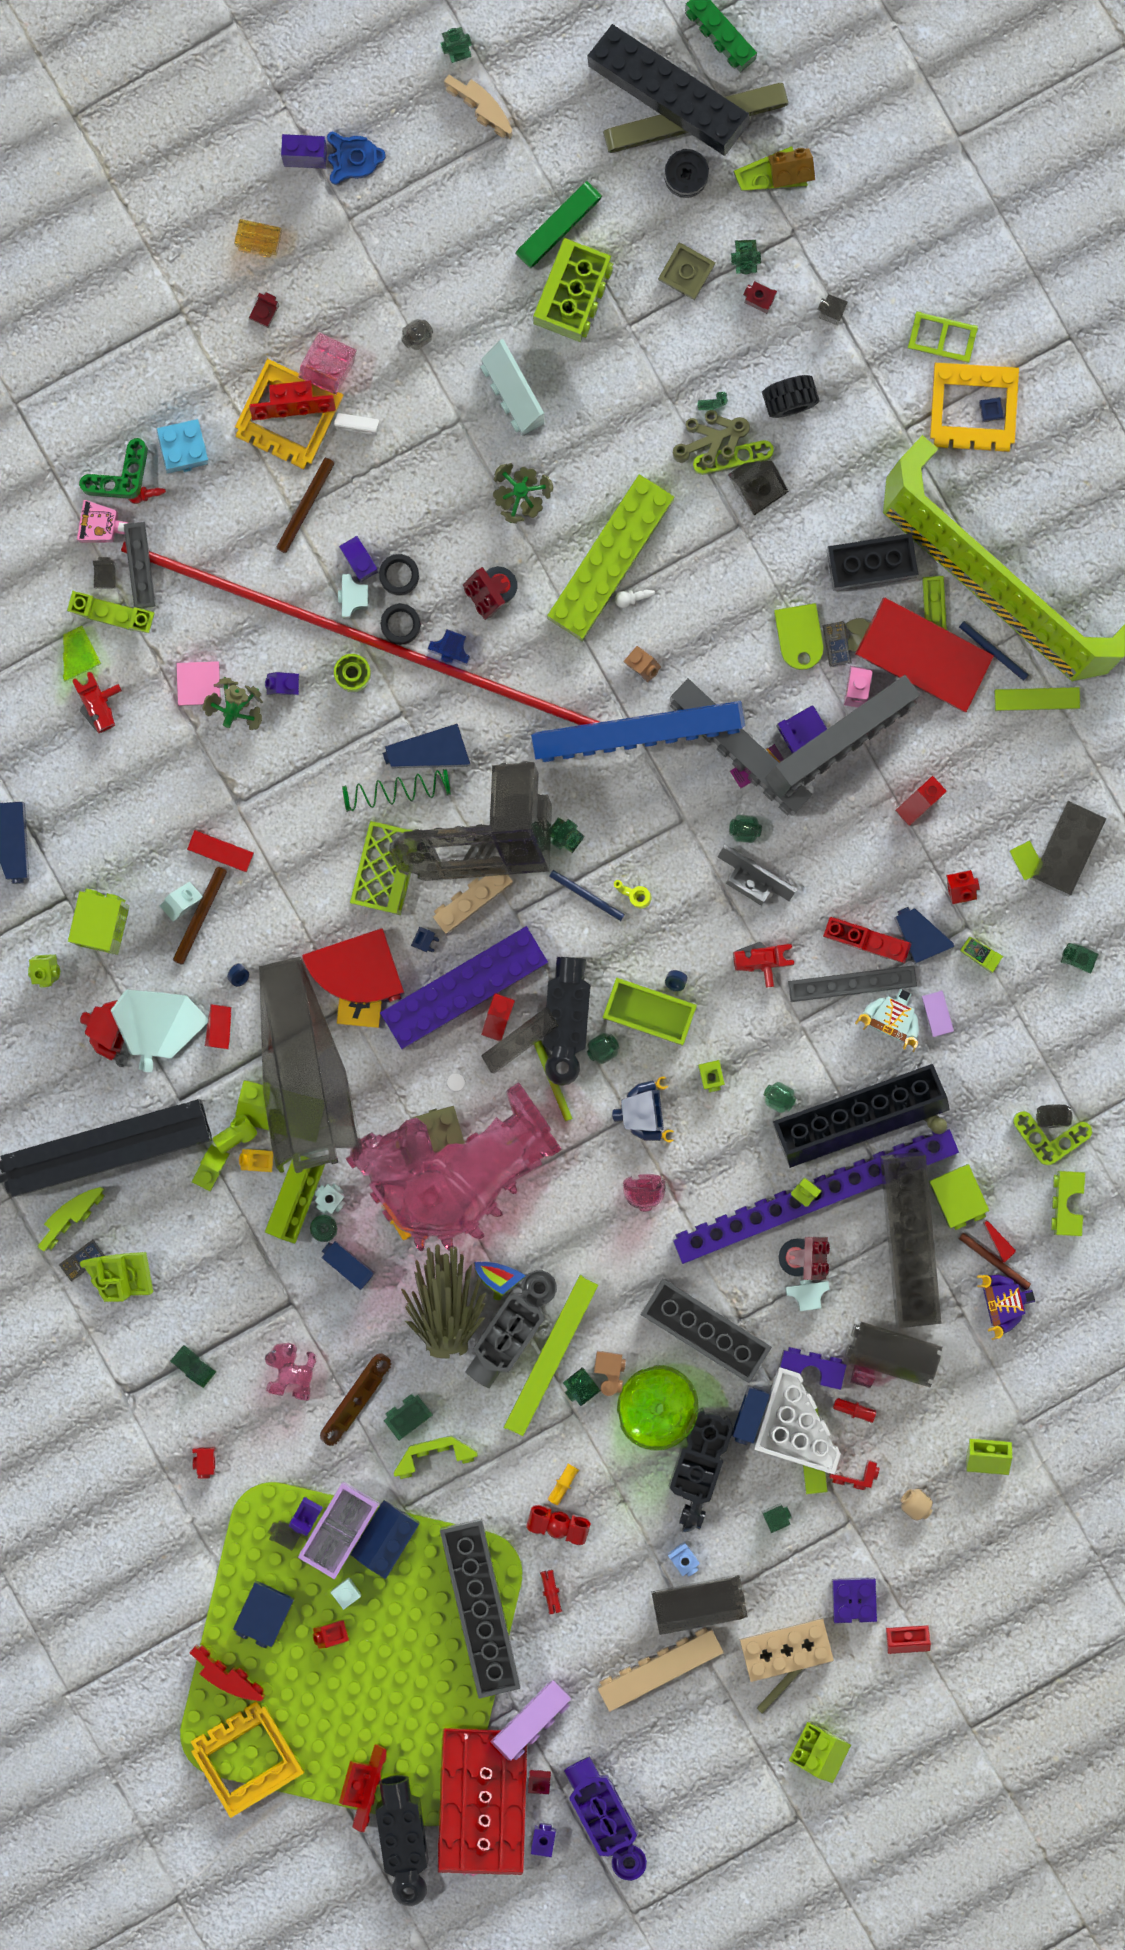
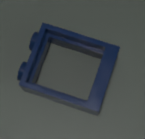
M747 1386L733 1427L732 1436L735 1437V1442L743 1445H748V1442L754 1443L770 1396L768 1392Z

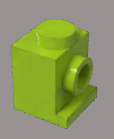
M716 1060L698 1065L703 1089H708L709 1093L721 1090V1086L725 1085L720 1061ZM709 1073L715 1074L716 1078L714 1081L708 1080Z

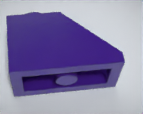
M358 536L339 546L360 583L378 573L377 567Z

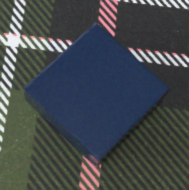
M1000 397L979 400L982 422L1004 418Z

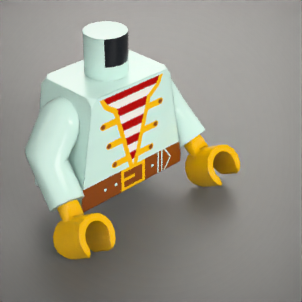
M903 989L899 990L896 999L887 996L886 998H878L870 1003L862 1015L855 1021L856 1025L859 1021L864 1023L863 1030L870 1026L900 1042H905L903 1045L904 1050L907 1045H911L913 1047L912 1052H915L918 1045V1017L914 1013L915 1009L907 1006L912 994Z

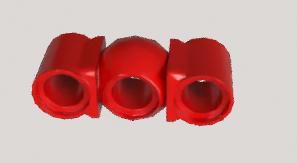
M541 1505L532 1506L526 1528L530 1532L545 1535L547 1531L549 1536L555 1539L566 1537L565 1541H569L572 1544H585L591 1526L588 1519L579 1516L575 1517L574 1515L570 1519L564 1512L557 1511L551 1514L552 1509H547Z

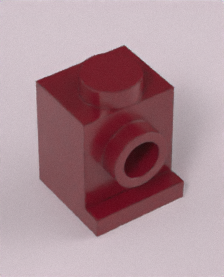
M754 281L753 285L748 284L743 296L746 297L744 303L767 314L777 291ZM761 292L763 293V297L757 298L755 296V293Z

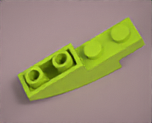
M98 1187L88 1190L62 1205L44 1223L50 1231L37 1247L44 1252L48 1249L52 1250L59 1242L56 1239L61 1232L65 1234L71 1227V1219L76 1223H80L81 1220L85 1222L92 1213L90 1208L94 1203L98 1205L105 1197L103 1194L105 1189Z

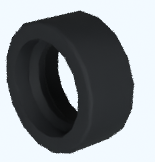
M393 554L382 562L379 569V579L383 588L389 593L406 595L417 586L419 570L415 561L409 556ZM394 563H404L411 570V579L403 587L393 586L387 579V570Z
M398 603L391 605L381 616L380 625L382 633L387 640L394 644H408L420 632L421 623L419 615L408 604ZM396 612H405L413 620V628L406 636H396L389 630V618Z

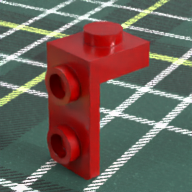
M867 1460L863 1480L829 1473L828 1477L833 1479L832 1483L845 1485V1482L854 1484L853 1488L866 1490V1487H872L873 1479L877 1480L880 1468L876 1467L877 1462Z

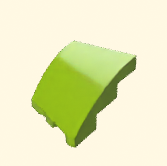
M146 1252L101 1256L80 1262V1266L86 1269L91 1277L90 1281L98 1289L104 1302H124L131 1295H151L153 1293Z

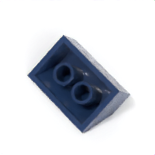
M383 1500L350 1555L365 1567L386 1579L420 1524V1521Z

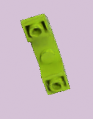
M73 590L67 608L68 612L90 620L144 633L150 632L155 614L140 608H130L96 599L91 595Z
M452 1435L409 1446L395 1469L394 1477L399 1476L400 1479L412 1477V1472L416 1471L412 1456L414 1454L418 1458L429 1455L430 1450L437 1449V1452L450 1450L449 1446L453 1445L456 1460L462 1461V1464L475 1461L474 1457H477L478 1453L477 1450Z

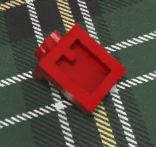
M344 1620L313 1628V1640L319 1649L349 1641Z

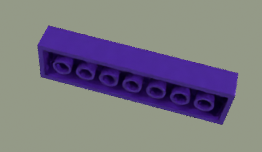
M525 926L383 1010L380 1014L403 1050L493 997L495 993L498 994L547 965L548 961L528 927Z

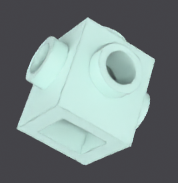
M327 1184L325 1187L321 1185L314 1194L317 1197L315 1202L318 1203L316 1208L324 1214L328 1212L333 1214L334 1211L338 1213L345 1205L343 1201L345 1196L342 1194L344 1190L336 1184L332 1186ZM327 1195L333 1196L332 1203L326 1202L325 1198Z

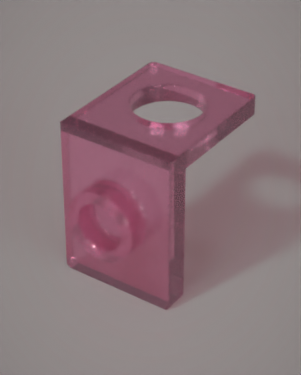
M856 1356L850 1383L871 1388L876 1377L874 1372L877 1361Z

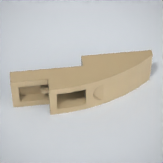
M448 75L444 81L446 91L454 97L457 95L464 99L463 102L469 107H477L475 117H477L476 120L485 127L489 125L495 129L494 132L500 137L505 138L506 136L511 139L513 134L510 123L494 98L472 79H470L466 86L451 75Z

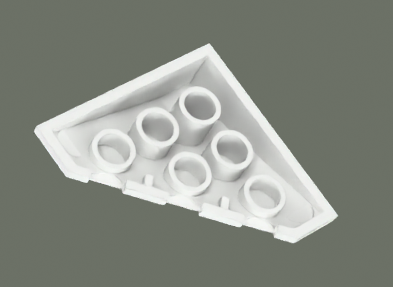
M779 1367L769 1392L770 1396L754 1443L750 1444V1448L835 1475L841 1453L837 1447L833 1446L829 1438L831 1434L824 1420H820L815 1411L817 1406L810 1393H806L801 1383L803 1379L799 1373Z

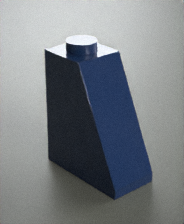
M909 907L897 911L898 916L894 917L903 940L911 943L909 954L914 964L955 947L949 938L915 908L910 910Z
M334 1241L333 1244L328 1242L321 1251L324 1253L322 1259L359 1290H362L376 1273L337 1241Z

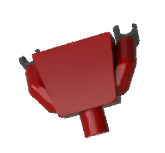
M118 1000L104 1003L102 1007L95 1006L92 1014L83 1012L80 1017V1023L87 1026L85 1035L90 1037L89 1042L95 1052L109 1060H115L119 1067H124L123 1064L118 1062V1059L124 1057L128 1060L127 1055L123 1053L116 1054V1052L120 1053L124 1039L111 1013Z

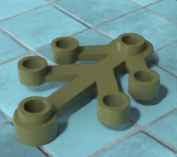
M714 410L707 411L705 420L708 424H718L726 427L719 431L698 424L696 419L690 418L686 421L687 431L690 433L696 432L706 437L688 445H676L673 448V457L677 462L683 463L689 459L690 453L711 445L708 453L702 457L704 467L711 468L715 465V457L723 439L730 437L728 445L724 446L721 450L722 457L730 460L735 455L734 450L739 438H743L749 433V422L742 417L730 420L718 416ZM710 415L715 416L712 420L708 419ZM694 423L696 426L690 428L689 424ZM736 425H743V427L741 429H737ZM680 449L685 450L682 454H679L677 451ZM727 450L732 451L729 455H726L724 452ZM710 458L712 462L706 463L705 460Z

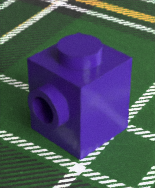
M540 1823L539 1826L535 1825L531 1854L552 1858L556 1829L552 1828L551 1824Z

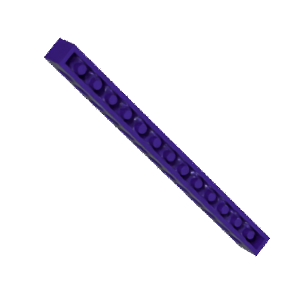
M947 1129L942 1134H935L932 1131V1136L927 1138L924 1135L913 1138V1143L907 1146L904 1143L893 1146V1151L885 1154V1151L878 1152L872 1155L874 1159L866 1162L865 1158L853 1163L854 1167L846 1170L845 1166L833 1171L834 1175L826 1178L824 1174L814 1178L815 1183L813 1185L821 1190V1196L818 1200L812 1201L807 1207L801 1203L798 1208H792L789 1200L793 1196L791 1192L787 1194L786 1190L774 1194L775 1199L767 1202L766 1198L755 1202V1207L747 1209L744 1206L735 1210L736 1215L727 1217V1214L715 1218L716 1223L708 1225L705 1222L695 1226L696 1231L688 1233L687 1230L677 1233L673 1243L681 1263H687L959 1153L950 1129ZM932 1140L936 1141L939 1145V1149L935 1153H931L927 1147L928 1143ZM912 1148L919 1152V1157L915 1161L908 1158V1152ZM893 1156L899 1159V1166L895 1169L890 1168L888 1165L889 1158ZM873 1164L877 1165L880 1169L876 1177H872L868 1172L869 1167ZM853 1172L858 1173L860 1176V1181L856 1185L851 1184L848 1179L849 1175ZM833 1180L840 1183V1190L836 1193L829 1190V1183ZM773 1204H778L781 1207V1213L776 1217L772 1216L769 1211ZM753 1212L760 1213L762 1219L759 1224H752L750 1222V1215ZM739 1220L741 1222L742 1228L739 1232L731 1231L730 1223L732 1221ZM719 1228L722 1231V1237L719 1240H713L710 1237L712 1229ZM694 1236L701 1237V1247L693 1248L690 1244L691 1238Z

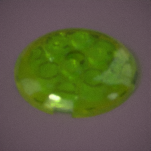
M654 1365L644 1370L641 1369L632 1375L623 1386L617 1402L620 1427L625 1436L635 1445L651 1451L666 1450L682 1442L693 1429L699 1408L696 1390L688 1377L679 1370L664 1365ZM660 1404H662L663 1412H660L658 1414L657 1408Z

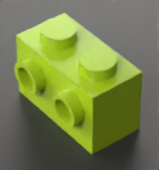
M969 1439L966 1454V1472L1009 1475L1012 1463V1442Z

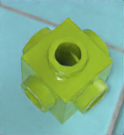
M56 954L35 955L29 959L28 976L31 978V984H39V987H50L52 983L59 979L61 971L60 966L57 964Z

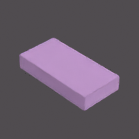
M943 991L921 996L932 1036L935 1037L954 1032Z

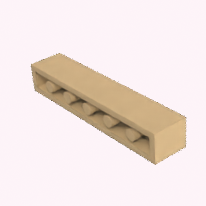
M703 1627L695 1632L696 1636L690 1639L684 1637L675 1642V1647L671 1649L668 1646L657 1651V1656L651 1659L648 1656L638 1661V1666L632 1669L628 1666L620 1670L619 1676L613 1679L609 1676L601 1680V1685L597 1687L609 1712L724 1653L712 1628L707 1629Z

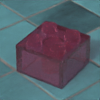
M318 332L301 363L298 377L305 381L311 380L312 384L337 395L354 364L357 350Z

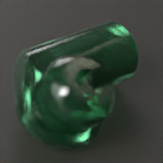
M717 392L716 399L698 400V410H715L725 406L728 403L727 393Z

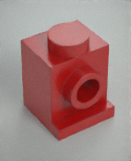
M193 1448L192 1453H197V1457H193V1470H197V1478L209 1479L210 1475L215 1474V1448Z

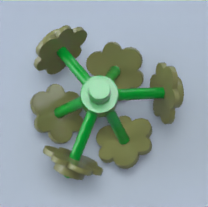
M502 464L495 471L494 481L503 482L507 479L514 486V489H506L505 486H500L499 489L493 492V497L496 499L495 504L501 506L504 510H508L512 504L514 506L512 512L501 511L500 514L506 517L505 520L509 523L517 524V522L524 521L521 515L516 514L520 499L524 498L525 501L520 505L522 514L524 516L528 515L531 518L536 517L538 512L543 510L541 505L543 500L541 497H528L527 494L529 491L542 489L543 496L546 499H550V493L553 492L552 480L548 476L542 475L540 485L533 486L538 482L535 469L521 467L520 471L514 473V479L517 480L515 482L509 476L512 472L513 464Z
M226 677L219 679V682L214 684V687L224 688L226 708L219 706L222 699L217 693L206 696L202 710L205 711V715L211 716L213 712L219 710L223 712L225 717L224 727L230 728L233 721L241 718L247 720L249 730H257L262 722L260 708L255 707L251 709L249 715L239 714V712L244 707L249 706L250 700L253 697L261 704L263 703L260 698L262 694L259 692V689L254 686L250 688L245 685L244 687L250 693L248 696L245 689L236 686L238 682H234L231 678Z

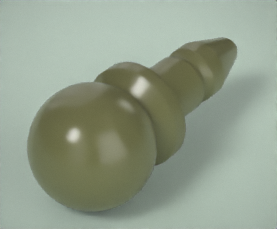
M937 1115L924 1119L927 1122V1126L935 1134H942L947 1130L946 1120Z

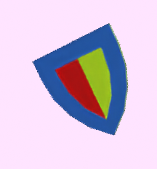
M474 1262L476 1274L487 1287L494 1291L493 1298L495 1300H501L504 1294L526 1277V1275L502 1264Z

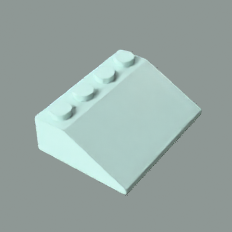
M501 339L481 359L483 365L480 368L484 376H489L493 382L490 384L495 396L500 395L503 401L500 405L505 414L510 413L513 419L510 421L516 433L520 431L523 436L544 424V412L504 339Z

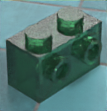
M410 1394L402 1400L404 1405L398 1409L394 1406L385 1413L387 1418L383 1421L398 1441L433 1416V1412L419 1394L416 1396Z

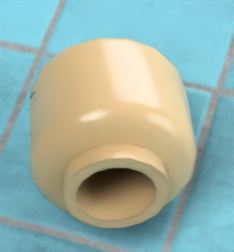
M910 1489L902 1496L901 1508L913 1520L926 1519L931 1515L932 1499L922 1490Z

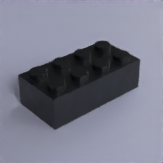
M912 533L828 546L826 549L833 591L914 579L919 575Z

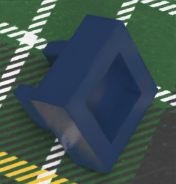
M419 926L411 946L426 953L427 951L434 952L435 950L430 947L432 940L439 942V938L435 936L436 933Z

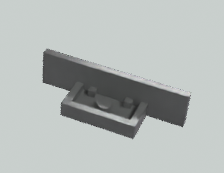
M724 845L717 856L735 868L726 884L761 906L771 891L790 901L797 890L789 882L783 881L771 871L763 869L752 859H747L739 854L734 848Z

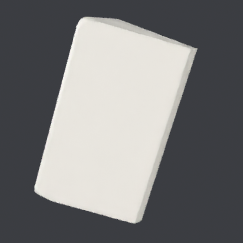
M338 413L334 426L338 430L376 436L379 420Z

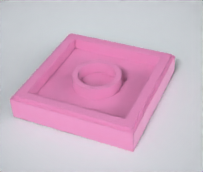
M219 661L177 663L178 706L203 705L206 696L217 693L221 697L220 688L214 687V684H217L220 679Z

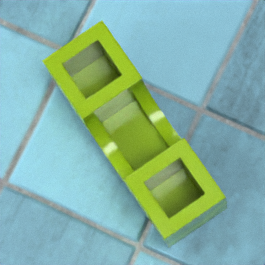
M1057 1171V1175L1053 1176V1188H1056V1196L1052 1197V1209H1055V1218H1051V1230H1054V1235L1082 1236L1083 1215L1071 1213L1067 1208V1200L1072 1194H1084L1085 1172Z

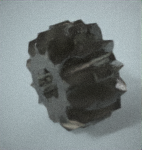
M1052 1104L1037 1108L1036 1120L1037 1125L1041 1128H1063L1072 1124L1073 1115L1071 1107L1068 1105Z

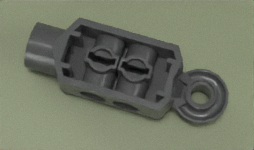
M535 1270L529 1273L522 1283V1293H510L473 1348L477 1355L465 1371L468 1376L490 1389L501 1372H509L545 1319L541 1305L549 1303L555 1297L557 1284L550 1273L543 1270ZM536 1282H543L546 1286L545 1291L542 1293L536 1292L534 1284Z

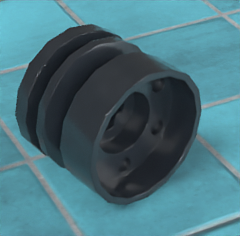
M682 149L672 154L665 165L664 180L670 192L680 198H691L702 192L708 181L709 167L707 161L701 153L693 149ZM683 171L686 173L691 172L689 180L686 177L681 178Z

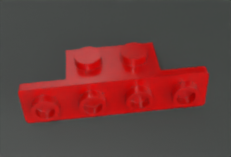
M311 380L269 385L270 402L249 405L252 420L336 411L333 395L313 397Z
M377 1744L374 1745L369 1764L350 1761L339 1803L342 1805L357 1807L352 1827L362 1833L365 1832L369 1824L370 1810L375 1803L376 1788L381 1780L380 1773L387 1758L386 1749Z

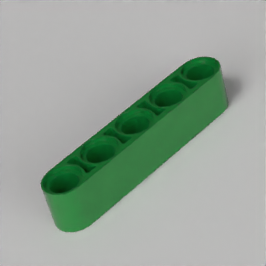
M586 181L518 248L515 254L530 269L534 267L601 200L602 195Z

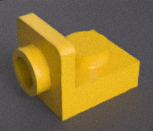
M242 1149V1153L239 1156L241 1170L272 1172L274 1151Z

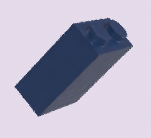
M256 1580L233 1630L237 1631L236 1635L239 1637L255 1639V1644L263 1648L272 1647L295 1598Z

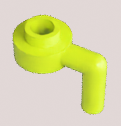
M620 880L614 881V887L618 892L628 896L630 902L636 908L643 909L651 903L652 896L647 888L637 886L631 889L624 886ZM639 896H645L644 901H638Z

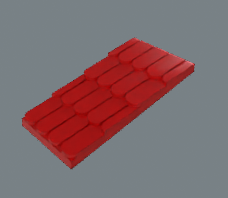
M444 1728L442 1731L438 1873L522 1875L524 1872L527 1745L523 1748L525 1752L517 1760L514 1758L507 1760L490 1742L501 1730Z

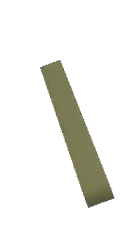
M776 83L725 97L748 112L749 116L783 108L789 104L784 83ZM661 114L611 127L603 131L609 153L688 133Z

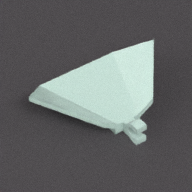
M127 989L111 1010L130 1054L141 1055L139 1070L144 1072H152V1056L172 1058L208 1023V1018L188 996L180 994Z

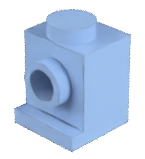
M685 1541L667 1554L682 1576L687 1574L689 1577L699 1570L697 1566L700 1562ZM688 1558V1565H682L681 1560Z

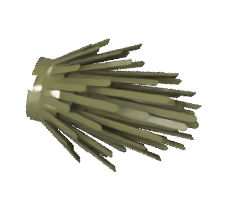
M439 1244L435 1245V1264L434 1253L431 1252L429 1247L427 1248L428 1260H426V1265L424 1264L427 1286L421 1273L418 1260L415 1261L417 1272L414 1271L422 1307L414 1291H412V1296L420 1316L404 1289H401L408 1302L405 1308L416 1325L412 1321L405 1322L426 1344V1351H430V1356L447 1359L450 1358V1354L459 1353V1356L468 1351V1341L485 1319L479 1318L485 1307V1303L482 1304L486 1293L479 1296L473 1309L481 1283L479 1278L470 1304L467 1306L472 1264L466 1270L462 1293L464 1255L460 1254L457 1273V1247L454 1246L453 1254V1247L451 1246L449 1262V1255L447 1253L440 1256Z

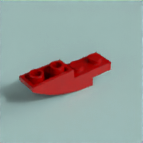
M833 917L829 918L823 937L904 964L911 947L910 942Z
M196 1644L189 1652L204 1666L199 1674L211 1684L240 1698L254 1701H262L264 1699V1689L256 1682L252 1684L247 1679L248 1674L241 1668L236 1669L233 1667L229 1673L226 1672L227 1667L220 1660H213L210 1657L211 1652L203 1645L199 1647Z

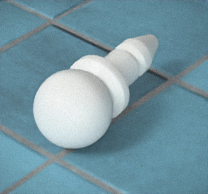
M629 590V592L620 591L615 596V603L620 608H626L630 604L634 605L635 600L651 597L655 594V591L643 590L634 594L632 590Z

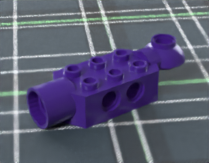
M588 1756L563 1770L574 1790L569 1799L599 1856H613L612 1868L619 1878L628 1881L638 1879L643 1875L647 1866L645 1854L640 1848L633 1845L638 1831L609 1776L599 1775L591 1757ZM626 1857L634 1858L636 1863L633 1867L630 1868L624 1865L623 1861Z

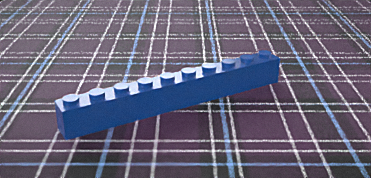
M735 701L539 731L531 734L535 760L542 759V762L554 761L557 756L569 759L574 758L577 753H583V756L594 755L597 750L609 753L616 751L617 747L623 746L624 750L637 748V744L643 743L645 747L657 745V741L663 740L668 744L678 742V738L686 737V740H695L699 738L698 735L706 734L707 737L719 736V732L727 731L728 734L739 733L740 729L746 725L742 702Z

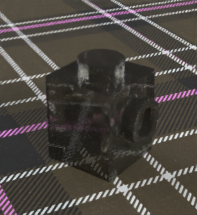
M828 294L826 299H821L817 309L821 311L819 318L838 326L848 302Z

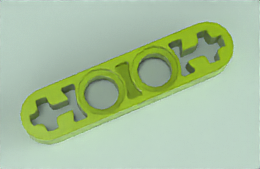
M766 440L736 446L734 457L725 466L719 465L717 462V457L722 454L721 450H719L715 457L716 468L705 467V470L697 467L705 455L701 454L694 459L693 469L697 474L706 475L766 461L772 457L774 447ZM762 445L770 449L766 456L763 453H757V458L753 459L751 447H755L754 451L760 450ZM727 450L724 453L726 455H729L732 453V451ZM740 450H747L750 454L749 459L746 461L740 460L737 456ZM708 458L705 462H711V459Z

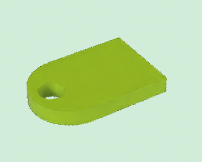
M816 603L774 610L781 655L785 663L797 670H807L814 667L823 654V641ZM801 653H806L809 656L810 661L808 664L802 665L798 662V656Z

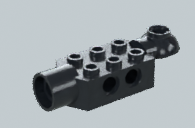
M557 957L555 978L548 981L543 1046L550 1050L552 1054L546 1061L545 1072L550 1081L560 1086L569 1085L576 1080L580 1072V1064L575 1054L586 1048L591 985L585 981L586 959ZM560 1062L567 1063L569 1066L568 1072L565 1074L558 1073L556 1070L557 1064Z
M389 1776L379 1781L381 1801L377 1803L375 1810L384 1872L395 1877L392 1884V1893L397 1902L404 1906H414L422 1902L427 1894L425 1880L419 1875L427 1868L429 1861L420 1797L411 1795L408 1776ZM412 1888L414 1893L407 1894L404 1892V1889Z

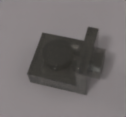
M98 557V561H93L94 588L116 589V563L110 557Z
M282 1519L278 1523L273 1522L268 1531L271 1534L269 1540L275 1541L291 1551L301 1534L289 1527V1523Z

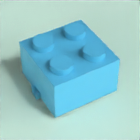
M198 419L157 428V437L167 474L181 470L188 472L192 468L208 465V457Z

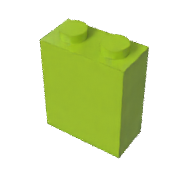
M969 1164L928 1181L949 1228L960 1229L967 1225L966 1221L970 1219L978 1221L985 1218V1213L989 1212V1208Z

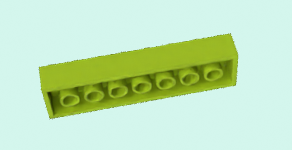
M639 474L548 613L547 619L583 642L673 503L675 497Z

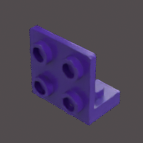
M813 705L776 725L792 754L827 730Z

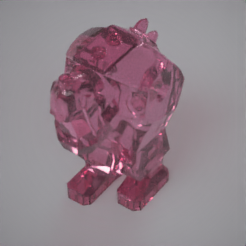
M519 1082L506 1091L513 1115L503 1122L496 1117L484 1132L479 1135L475 1132L465 1141L466 1144L455 1143L446 1145L434 1153L427 1125L416 1117L406 1120L399 1129L384 1136L380 1134L376 1136L372 1132L365 1135L353 1145L350 1150V1156L345 1158L352 1169L357 1167L363 1176H369L371 1181L369 1187L372 1190L370 1196L376 1204L381 1203L385 1209L382 1213L388 1222L392 1220L400 1230L410 1233L411 1237H414L415 1246L419 1251L424 1250L425 1241L429 1239V1236L440 1239L442 1245L448 1251H450L451 1246L454 1249L453 1238L456 1235L465 1233L470 1234L474 1238L482 1239L484 1233L478 1225H480L479 1221L485 1214L487 1216L491 1214L494 1217L503 1216V1212L496 1206L498 1203L495 1202L501 1190L504 1188L505 1191L508 1190L510 1193L516 1194V1180L542 1165L540 1159L554 1156L562 1150L550 1133V1126Z

